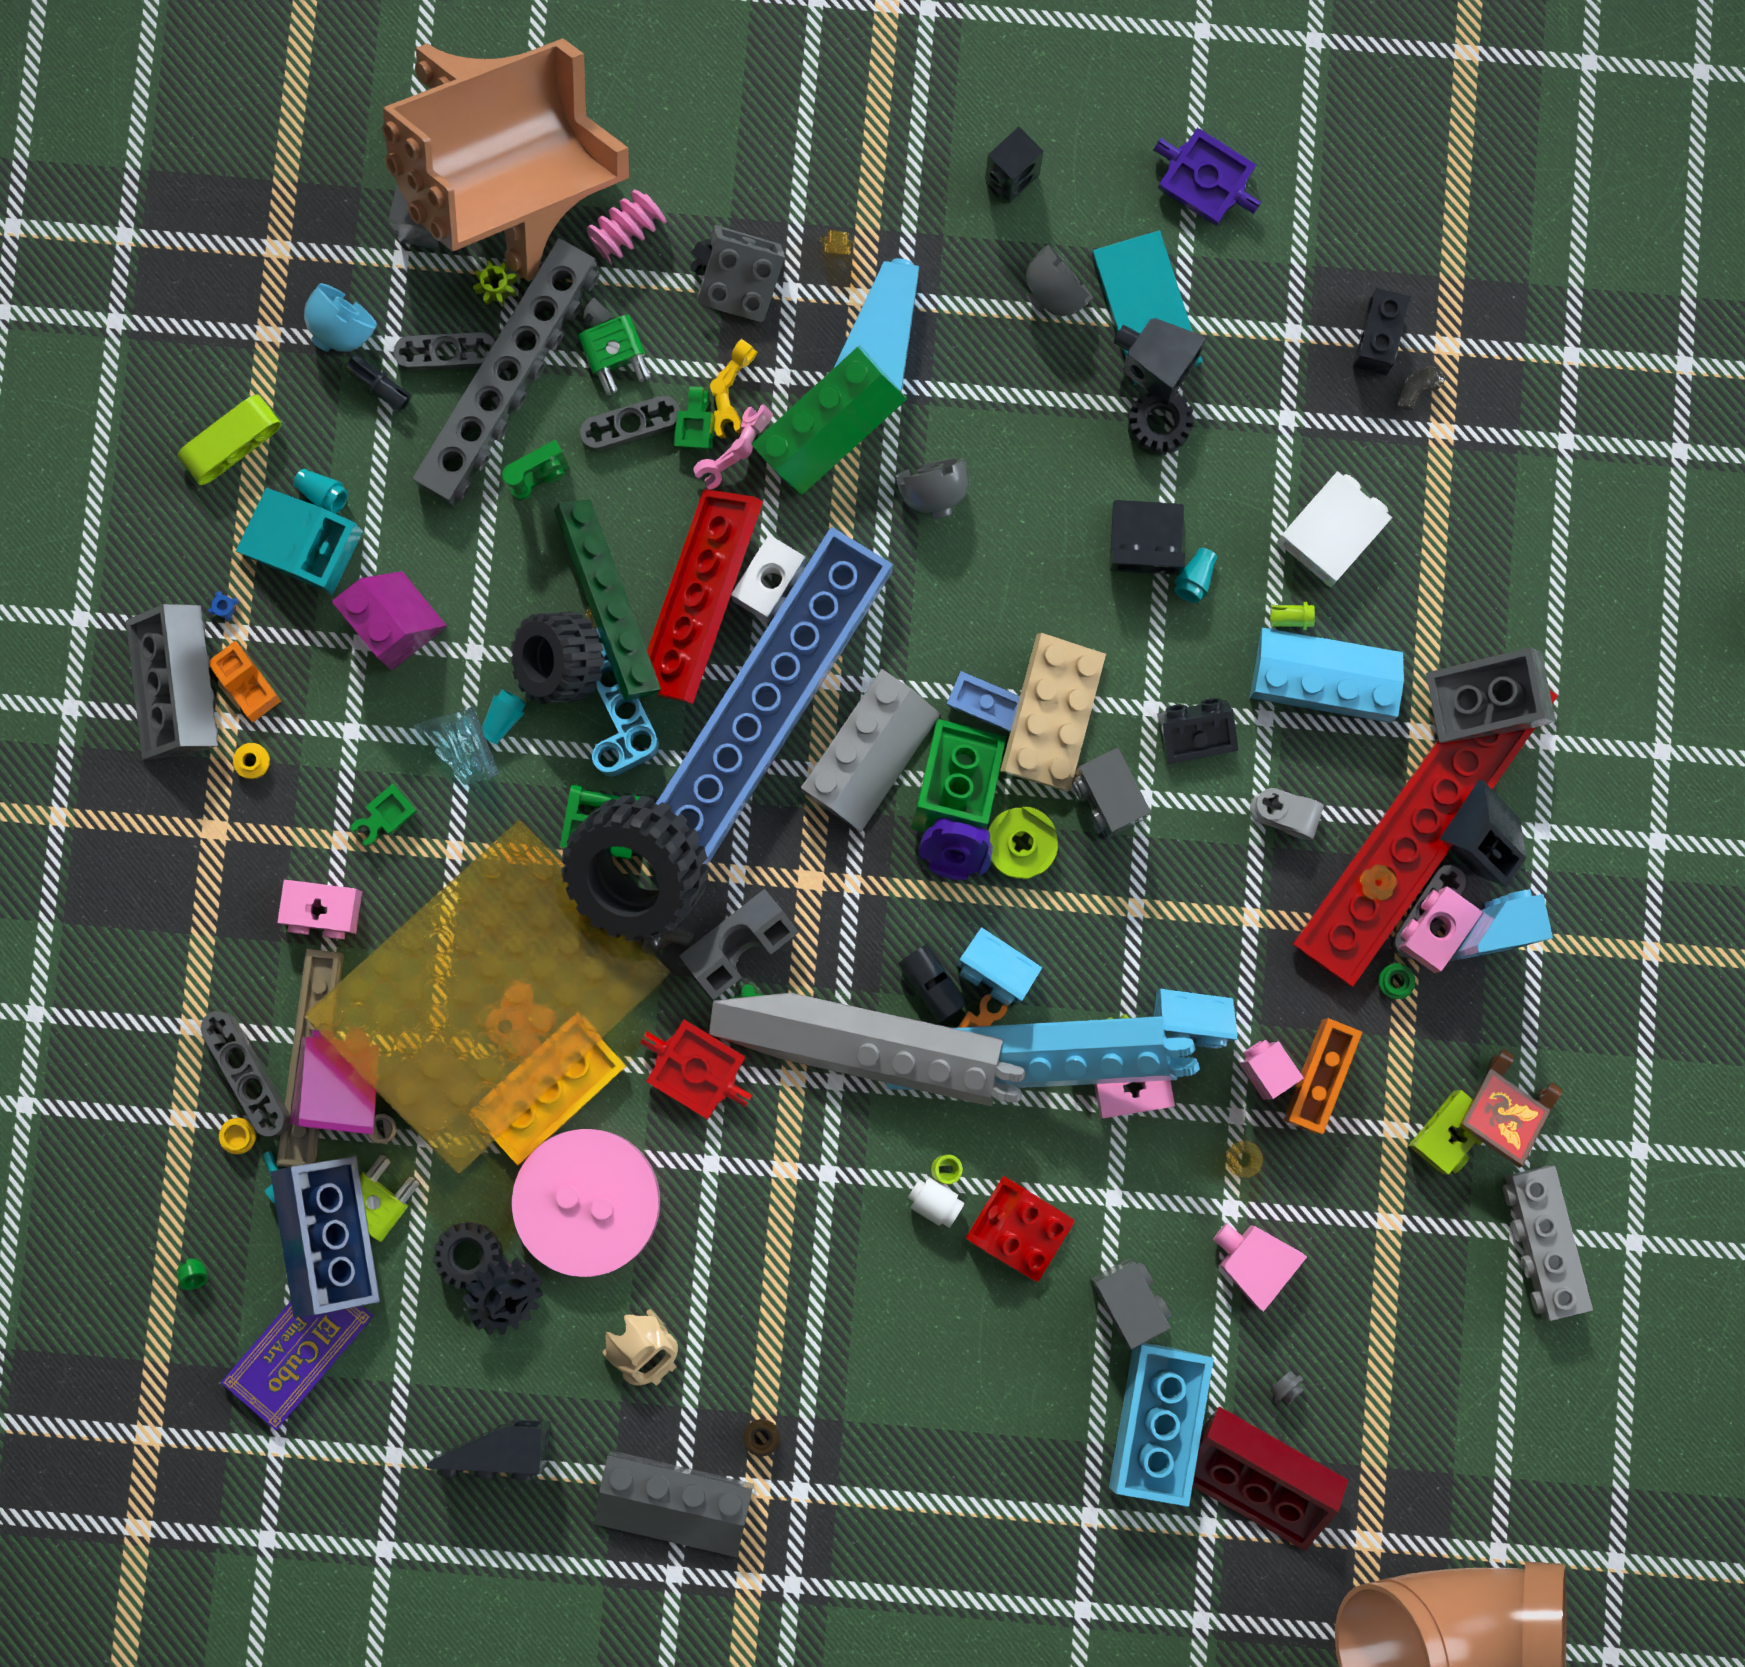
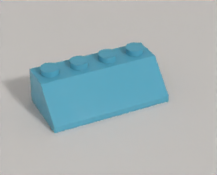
M1261 628L1250 698L1391 723L1399 714L1404 684L1403 652Z
M1529 889L1509 893L1508 895L1485 902V909L1481 910L1483 912L1449 961L1521 948L1553 939L1544 895L1532 896Z
M1142 1343L1132 1349L1109 1488L1113 1492L1125 1496L1189 1507L1213 1357L1148 1343Z

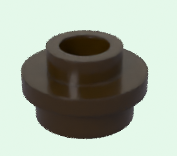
M754 1420L744 1431V1445L755 1456H768L777 1449L780 1442V1432L777 1426L770 1420ZM758 1431L767 1432L769 1435L768 1442L759 1444L755 1440V1434Z

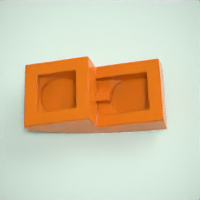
M236 640L210 659L209 666L252 722H255L281 702L274 689Z

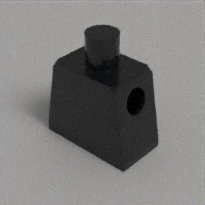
M1153 318L1150 319L1141 333L1126 325H1122L1113 343L1128 351L1123 368L1125 374L1163 404L1168 405L1200 358L1206 338L1160 319Z

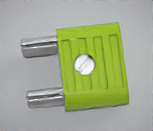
M383 1155L378 1157L367 1173L362 1171L359 1175L368 1232L380 1242L383 1241L408 1208L406 1201L419 1186V1182L417 1180L414 1181L415 1178L409 1177L395 1195L380 1184L377 1180L390 1164V1160L388 1158L385 1159L386 1156Z

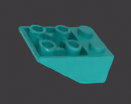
M266 488L239 542L236 552L333 595L363 531L355 522L324 508Z

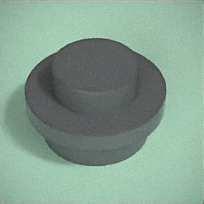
M1292 1371L1283 1376L1270 1390L1275 1396L1274 1401L1279 1404L1284 1400L1288 1405L1304 1391L1300 1386L1304 1381L1301 1375L1297 1377Z

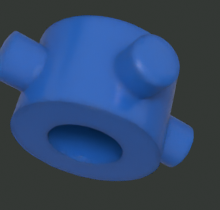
M221 591L215 593L216 597L212 601V608L208 609L210 615L217 614L219 617L225 618L226 622L233 620L232 615L236 611V605L239 604L237 597L231 599L223 595Z

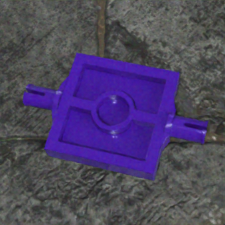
M1197 127L1189 141L1180 146L1179 149L1163 140V138H1160L1155 145L1153 151L1170 161L1168 172L1160 182L1158 189L1215 226L1219 224L1225 213L1235 204L1240 205L1254 215L1262 203L1244 191L1246 182L1255 170L1256 164Z

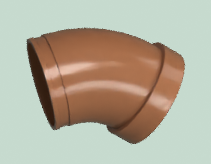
M1526 1561L1525 1569L1458 1568L1405 1574L1359 1585L1347 1593L1338 1610L1335 1625V1647L1339 1667H1566L1565 1564Z

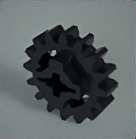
M503 1257L500 1265L496 1267L492 1262H489L487 1265L488 1271L486 1273L477 1271L475 1274L478 1281L467 1284L471 1294L463 1296V1301L467 1305L464 1311L478 1330L483 1328L487 1334L491 1335L497 1329L501 1335H504L508 1326H512L517 1330L519 1329L518 1321L521 1319L529 1321L531 1319L528 1314L530 1309H539L540 1306L535 1299L543 1296V1292L539 1288L542 1280L528 1262L523 1264L519 1258H515L510 1264L506 1257Z

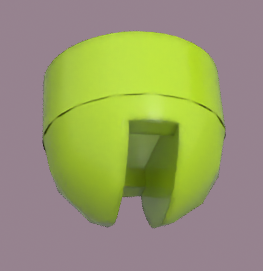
M941 1155L931 1165L932 1177L941 1184H953L962 1175V1164L953 1155ZM952 1165V1173H939V1166Z

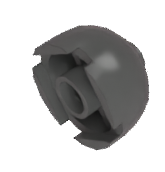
M1046 245L1029 263L1026 271V283L1031 293L1026 297L1039 312L1046 309L1055 316L1064 317L1075 314L1094 299L1085 284L1082 286L1079 284L1080 281L1076 277L1077 274L1053 248L1051 249L1050 245Z
M957 458L934 461L919 465L920 469L916 470L917 474L911 475L908 469L896 475L903 501L909 508L918 513H931L932 519L951 515V507L962 502L967 494L969 485L965 458H961L958 461Z

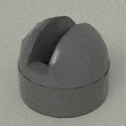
M594 297L583 310L584 322L592 320L589 325L590 328L614 318Z

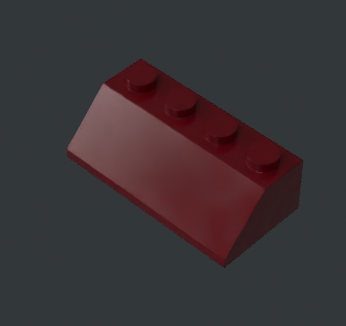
M1219 1406L1202 1428L1192 1487L1306 1551L1339 1512L1348 1479Z

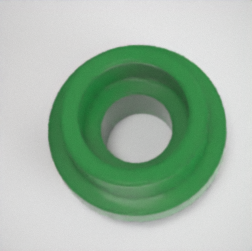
M1390 964L1379 975L1378 983L1380 990L1391 999L1406 998L1415 988L1414 973L1404 964ZM1393 975L1401 977L1402 985L1400 988H1394L1391 985L1390 979Z

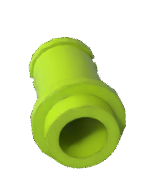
M1303 602V605L1271 604V628L1303 627V630H1307V627H1314V605H1307V602Z

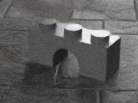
M763 889L679 957L714 1000L742 978L736 969V963L744 951L754 946H762L771 955L797 935L799 931L769 893Z

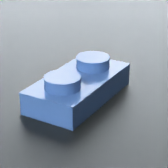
M960 671L946 706L1011 733L1020 696Z

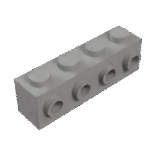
M1543 1166L1505 1175L1507 1184L1503 1185V1194L1507 1205L1513 1206L1516 1220L1512 1221V1228L1517 1242L1522 1241L1525 1256L1521 1257V1263L1526 1277H1531L1535 1292H1531L1530 1296L1535 1313L1541 1314L1542 1319L1552 1321L1593 1311L1556 1167Z

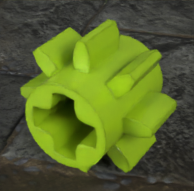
M487 261V267L482 272L475 271L480 283L474 285L473 288L476 294L485 292L483 301L487 306L493 300L499 302L503 307L504 300L509 295L516 297V292L511 287V284L516 283L518 279L514 273L506 275L508 272L506 262H503L498 267L493 266L490 261ZM499 279V287L493 289L492 280Z

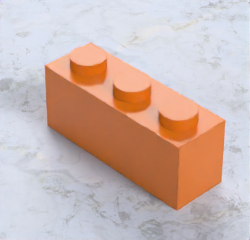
M1329 1018L1321 1020L1301 1072L1304 1079L1299 1081L1295 1087L1283 1118L1284 1122L1314 1134H1324L1362 1031Z

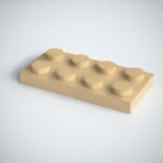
M1044 633L1036 634L1000 772L1061 791L1071 790L1106 656L1105 653Z

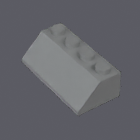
M881 669L801 786V792L862 832L941 713L912 688Z

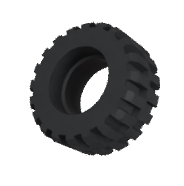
M628 795L621 796L618 800L610 799L604 802L571 834L561 859L562 864H565L561 869L563 882H568L565 890L569 899H574L577 903L575 909L581 916L586 915L592 920L590 924L599 930L602 927L607 930V935L619 938L623 935L625 940L639 942L642 937L646 941L658 939L660 935H667L673 931L703 895L709 869L707 864H703L707 859L705 848L698 845V841L701 838L695 829L690 830L686 825L688 820L681 813L677 816L671 812V806L663 802L659 805L654 804L653 798L641 796L637 801L635 796ZM611 847H625L642 855L651 864L657 875L659 890L643 889L627 881L617 870L613 862Z

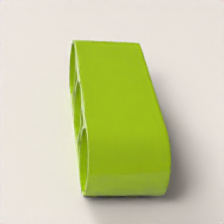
M256 394L241 402L188 442L178 452L177 457L199 485H205L216 479L279 430L282 424L263 398Z

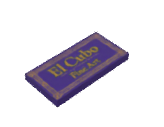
M290 1301L221 1383L274 1430H278L367 1326L374 1315L361 1305L294 1318Z

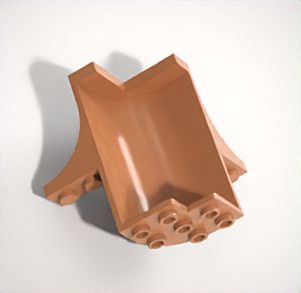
M563 38L523 54L497 59H473L455 56L440 51L428 43L416 47L417 63L415 65V72L419 81L430 89L383 107L384 124L382 125V131L386 139L388 155L385 157L387 169L395 176L401 193L408 204L412 220L417 224L421 223L437 241L443 243L453 252L504 230L506 234L507 251L505 252V260L511 270L516 271L524 279L530 281L538 273L545 244L552 230L564 214L586 196L629 178L628 147L586 116L584 53Z

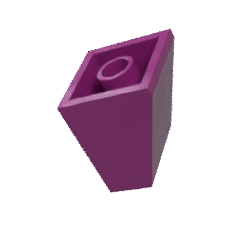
M403 571L360 578L332 601L376 657L391 671L447 627Z
M312 1030L311 1037L302 1036L290 1124L373 1135L379 1045H371V1037L349 1035L348 1042L333 1040L334 1033Z

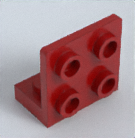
M1003 1176L966 1236V1239L1038 1282L1073 1226L1074 1219Z

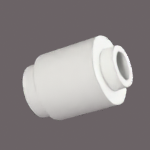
M928 1177L925 1183L919 1179L908 1196V1199L913 1201L910 1207L912 1210L938 1226L944 1224L948 1228L951 1227L964 1205V1202L957 1199L958 1194Z

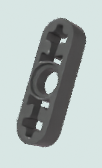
M482 332L405 336L395 344L394 357L401 368L410 372L480 368L489 351L484 353V358H478L476 352H465L467 359L462 360L463 349L460 344L465 343L467 350H476L479 347V343L483 342L491 350L495 341L490 335ZM444 343H450L456 347L455 356L448 361H442L436 355L438 347ZM430 344L429 354L432 361L427 362L425 354L414 355L413 361L408 362L406 356L402 355V353H407L409 346H414L416 352H427L425 345Z
M655 397L588 418L580 428V436L584 445L589 450L594 452L605 451L674 429L676 427L677 411H680V408L672 397ZM666 405L668 410L674 409V412L669 414L670 420L663 422L662 417L652 418L650 420L653 426L647 428V421L642 411L648 410L651 417L660 413L659 407ZM627 415H635L641 420L639 429L633 433H627L621 429V421ZM614 420V426L619 437L613 438V433L610 431L601 435L602 441L595 442L592 437L587 438V436L592 434L594 426H598L600 431L611 429L609 421Z
M1447 865L1437 869L1432 874L1393 937L1392 946L1399 957L1414 959L1399 948L1403 942L1400 934L1412 919L1415 921L1419 920V909L1429 895L1430 890L1434 889L1439 892L1442 888L1443 882L1439 879L1440 876L1445 877L1452 874L1454 876L1452 882L1457 886L1455 889H1450L1461 895L1466 885V878L1459 868ZM1438 918L1435 922L1430 923V931L1434 936L1443 924V921Z

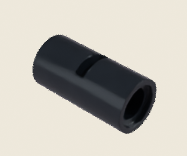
M928 943L898 963L938 1024L968 1004Z

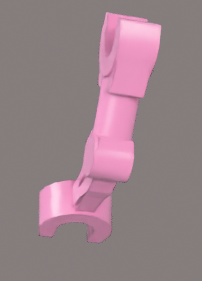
M764 404L760 406L758 412L752 407H748L742 417L741 429L743 431L739 439H736L732 446L716 461L705 459L697 462L693 468L695 476L699 479L705 473H712L711 476L705 479L706 487L709 490L716 488L721 483V472L740 459H746L752 453L753 446L751 444L756 435L761 433L770 423L773 413Z

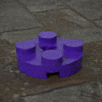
M949 818L936 819L934 826L924 832L919 848L921 860L923 861V858H925L929 862V869L932 872L954 880L968 879L969 874L978 871V876L984 874L990 867L993 853L989 831L982 827H973L954 822Z

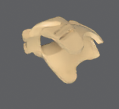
M651 1309L646 1311L648 1316L625 1315L626 1332L621 1336L606 1332V1349L602 1353L614 1367L623 1373V1379L629 1384L640 1386L653 1382L657 1386L662 1381L661 1378L669 1371L672 1372L677 1367L674 1363L678 1352L677 1341L668 1333L662 1321ZM660 1350H665L666 1355L652 1370L645 1374L638 1371Z

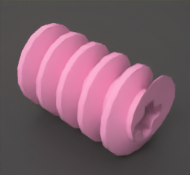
M633 190L631 192L633 203L625 198L619 201L622 212L614 207L609 209L611 221L604 216H600L598 218L600 229L593 225L587 227L590 241L610 265L612 263L609 254L612 253L620 259L623 257L620 248L622 244L631 250L634 248L631 240L633 235L641 241L645 239L642 231L643 227L652 232L656 231L653 223L654 218L664 224L667 222L661 210L647 194Z

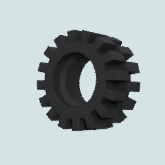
M1179 391L1175 393L1168 405L1163 404L1149 392L1140 394L1137 401L1133 403L1127 426L1128 431H1131L1130 438L1133 442H1138L1137 447L1140 450L1145 448L1149 450L1148 454L1154 455L1155 452H1160V456H1163L1169 451L1174 453L1187 441L1194 424V417H1192L1193 409L1192 406L1188 407V399L1185 396L1182 398L1178 396ZM1155 409H1165L1173 416L1174 427L1164 434L1155 433L1147 424L1148 414Z
M476 1222L459 1223L449 1227L446 1232L439 1236V1241L434 1246L435 1256L433 1257V1263L437 1265L438 1269L436 1271L438 1275H442L443 1281L454 1285L455 1288L468 1289V1283H476L478 1281L475 1274L477 1271L483 1273L488 1271L487 1265L489 1262H492L495 1267L499 1266L503 1254L500 1252L502 1246L500 1241L498 1242L496 1239L497 1235L487 1229V1226L477 1224ZM463 1241H472L481 1249V1261L474 1269H463L457 1265L454 1259L455 1249Z

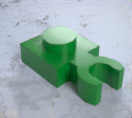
M391 784L366 806L372 815L368 819L361 818L356 820L350 829L356 833L362 827H369L370 835L362 842L365 846L369 847L377 842L380 831L383 828L389 835H392L418 811L396 785Z

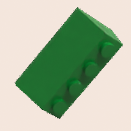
M859 345L751 445L783 479L803 495L904 403L907 397Z

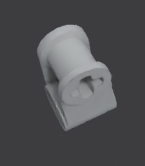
M1276 788L1265 789L1255 796L1250 804L1251 815L1257 822L1282 830L1291 836L1310 841L1314 839L1324 805L1316 800L1296 796ZM1268 799L1272 800L1271 806L1276 808L1270 814L1266 812L1267 806L1262 804Z

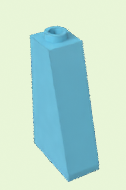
M899 258L893 259L892 262H883L834 368L860 345L902 392L919 266L913 265L909 260Z

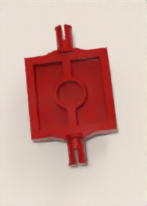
M686 1020L682 1021L675 1035L666 1042L649 1031L645 1033L644 1037L653 1041L655 1045L643 1038L640 1041V1045L658 1054L655 1067L646 1080L647 1083L708 1120L718 1103L726 1097L740 1104L743 1108L747 1106L748 1102L738 1097L737 1093L749 1101L753 1095L735 1085L737 1072L745 1061V1056Z

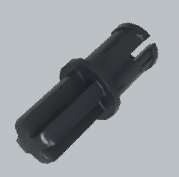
M353 355L346 363L345 370L369 388L368 393L371 396L375 394L397 413H400L410 402L412 394L393 382L388 377L389 374L386 371L380 373L357 355Z

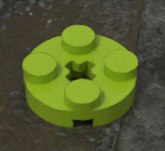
M1022 807L1004 811L994 819L988 830L990 842L993 846L991 863L999 872L1014 879H1030L1043 873L1052 864L1058 851L1057 834L1052 821L1043 812L1035 808ZM1025 833L1030 837L1028 843L1032 847L1029 851L1023 849L1017 852L1014 849L1016 844L1012 841V838L1015 835L1022 837Z

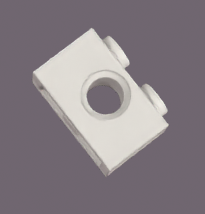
M768 535L731 594L733 602L769 623L783 604L791 587L795 585L805 569L806 557L771 535ZM767 574H778L782 578L781 584L774 589L766 588L762 584V580Z

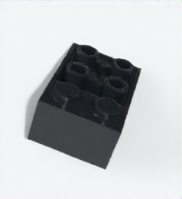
M513 1419L438 1454L427 1462V1469H437V1475L459 1476V1472L465 1470L474 1471V1477L496 1478V1474L503 1472L511 1473V1479L533 1480L535 1475L540 1474L548 1466L551 1421Z

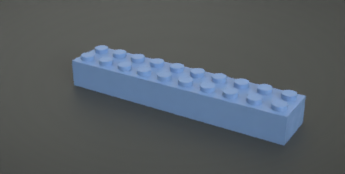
M832 526L656 802L657 805L663 802L671 806V812L677 816L681 813L688 820L686 825L690 830H696L701 838L698 841V845L704 846L707 854V859L703 864L708 865L892 574V563Z

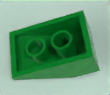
M937 719L910 829L925 832L928 828L934 826V822L938 818H949L954 822L987 829L1007 736Z

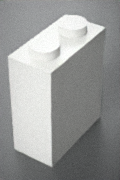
M1338 471L1277 541L1330 588L1392 518L1387 514L1388 508L1380 500L1374 497L1371 499L1360 491L1361 486L1353 477L1347 474L1343 476Z

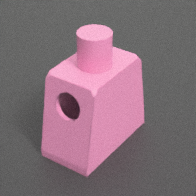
M1226 1223L1213 1238V1241L1228 1252L1221 1261L1220 1267L1252 1304L1263 1312L1307 1258L1300 1251L1252 1225L1241 1235Z

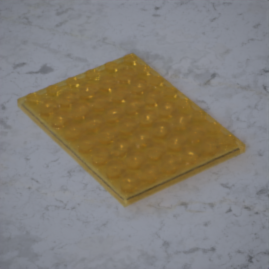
M520 819L304 1014L308 1022L458 1175L671 973L640 940L639 942L627 941L623 935L619 938L607 935V930L602 927L599 930L590 924L592 920L586 915L581 916L575 909L577 903L574 899H569L565 890L568 882H563L561 869L565 865Z

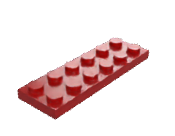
M703 489L647 649L661 690L655 696L693 704L763 504L756 497Z

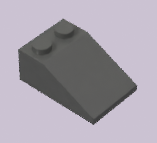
M1532 647L1426 673L1439 743L1521 731L1556 722L1542 652Z

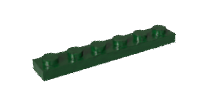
M591 500L559 503L554 512L624 701L657 695L661 687Z

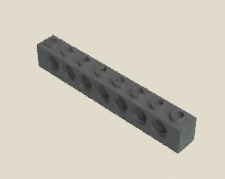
M558 238L412 479L419 488L452 507H455L458 500L464 501L472 488V482H470L477 470L482 471L490 459L491 453L488 451L495 440L500 441L505 435L509 426L507 420L512 411H518L527 397L525 390L531 380L536 381L542 374L545 367L543 360L549 350L555 351L559 346L564 334L561 331L568 320L573 321L579 313L582 305L579 301L586 290L590 292L596 285L600 273L597 272L599 268L594 257ZM569 279L573 281V284L568 290L559 291L555 289L558 281ZM549 308L555 311L554 316L548 321L537 319L538 313L543 309ZM532 338L537 341L532 350L522 351L519 349V345L524 339ZM508 368L518 370V375L515 379L511 381L501 379V374L504 370ZM489 398L500 400L498 408L494 411L483 410V404ZM469 429H481V436L476 441L469 442L464 440L465 433ZM453 458L463 459V465L458 471L449 472L446 470L449 460Z

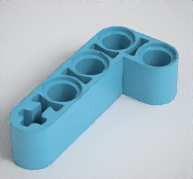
M599 634L598 641L602 643L603 651L601 652L606 661H604V666H601L602 676L600 681H596V685L619 733L597 744L592 752V760L600 773L613 777L656 756L659 751V740L639 698L624 701L618 684L614 687L602 685L603 675L613 671ZM627 702L634 704L636 711L631 718L621 719L617 716V710L620 705ZM646 734L652 739L650 747L642 752L633 749L635 737ZM615 750L619 753L617 764L612 767L601 765V756L605 751Z

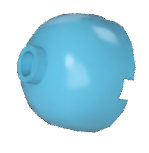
M320 283L309 296L304 309L306 327L313 334L311 341L326 352H329L331 348L340 352H350L362 346L373 334L377 325L376 321L356 301L352 305L343 298L346 294L330 285Z

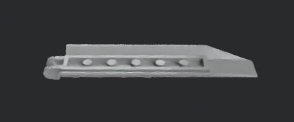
M795 993L713 1001L709 1035L779 1059L987 1106L993 1105V1097L999 1101L1017 1103L1022 1097V1092L1018 1087L996 1082V1076L1001 1080L1020 1082L1025 1079L1026 1073L1024 1068L1017 1065L999 1062L1003 1039Z

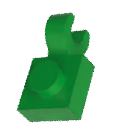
M690 386L688 392V411H677L674 446L677 448L712 450L715 415L706 412L709 404V391L704 390V387Z

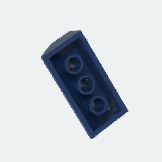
M356 1156L271 1171L293 1317L317 1315L380 1302Z

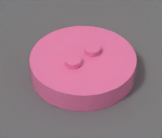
M579 1129L564 1132L542 1143L529 1155L522 1165L513 1188V1219L523 1244L537 1260L547 1267L563 1274L579 1277L606 1274L622 1267L635 1258L652 1237L660 1213V1190L657 1177L643 1153L628 1140L616 1134L596 1129Z

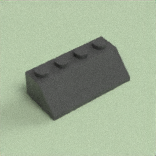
M162 604L127 619L126 627L142 760L200 753L218 746V727L215 723L213 710L214 693L210 685L209 676L210 659L206 651L204 635L206 625L202 617L201 605Z
M611 1451L607 1456L601 1481L594 1524L738 1557L754 1483Z

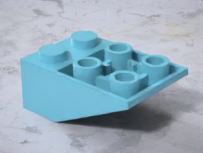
M982 927L957 964L962 969L959 974L962 978L976 987L982 982L992 989L989 995L1007 1007L1011 1003L1018 1005L1024 999L1042 969L1041 966Z
M1165 989L1157 990L1154 1017L1164 1016L1166 1038L1183 1039L1185 1037L1196 1039V1046L1214 1049L1222 1048V1046L1226 1047L1227 1042L1237 1040L1238 1034L1233 998Z

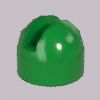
M189 1258L186 1260V1263H180L177 1268V1280L179 1287L183 1290L200 1288L208 1281L206 1268L198 1259Z

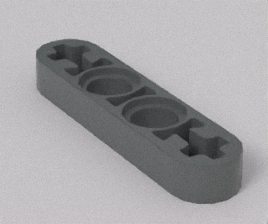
M222 1011L208 1013L201 1023L202 1036L253 1127L263 1136L278 1137L283 1135L290 1126L289 1112L236 1018L232 1014ZM215 1021L225 1022L226 1025L222 1028L227 1039L235 1038L236 1041L227 1043L222 1034H215L213 1032L217 1028ZM240 1048L244 1052L245 1061L240 1068L235 1069L229 1063V1055L234 1049ZM253 1079L259 1080L263 1087L261 1095L255 1100L250 1099L246 1093V1086ZM264 1104L270 1114L278 1115V1118L274 1121L276 1128L265 1125V1122L269 1120V1116L265 1109L256 1110V1106Z

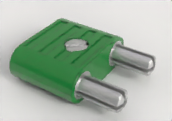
M630 315L617 317L585 330L578 335L594 376H599L606 395L612 394L603 374H606L613 393H616L618 389L610 371L630 363L633 365L638 380L640 382L644 381L636 362L637 360L640 363L646 380L650 378L643 360L646 353Z

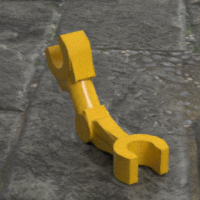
M742 339L734 347L729 364L710 384V389L715 397L717 411H714V431L721 439L726 438L724 426L728 422L734 423V429L738 434L743 431L741 429L742 420L735 408L730 404L728 396L729 387L733 385L735 377L741 368L748 366L758 352Z

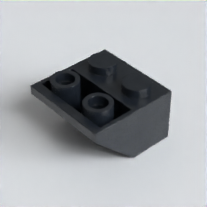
M1478 780L1440 837V840L1475 875L1507 887L1526 859L1521 819L1484 781Z

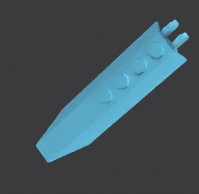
M1164 1016L954 1028L1003 1039L999 1062L1017 1065L1024 1068L1026 1073L1025 1079L1020 1082L1001 1080L997 1076L996 1082L1018 1088L1177 1080V1077L1192 1076L1200 1070L1196 1058L1184 1057L1191 1055L1196 1050L1193 1040L1185 1037L1183 1039L1166 1038ZM886 1083L888 1089L916 1090Z

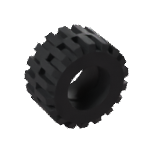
M572 611L538 613L529 615V618L524 619L520 623L521 628L516 629L514 633L515 641L511 643L513 655L510 659L511 665L514 667L512 672L514 679H518V687L521 692H526L528 699L531 701L536 700V703L539 704L573 702L589 697L590 692L595 691L597 688L596 681H600L602 676L601 666H604V658L601 657L603 646L598 641L599 634L597 630L592 629V622L588 618H583L582 614L578 612L573 613Z

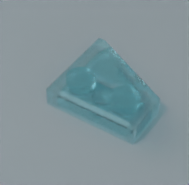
M474 707L423 720L414 725L420 735L426 732L436 743L438 748L435 752L444 762L451 766L453 773L464 785L486 780L499 774Z

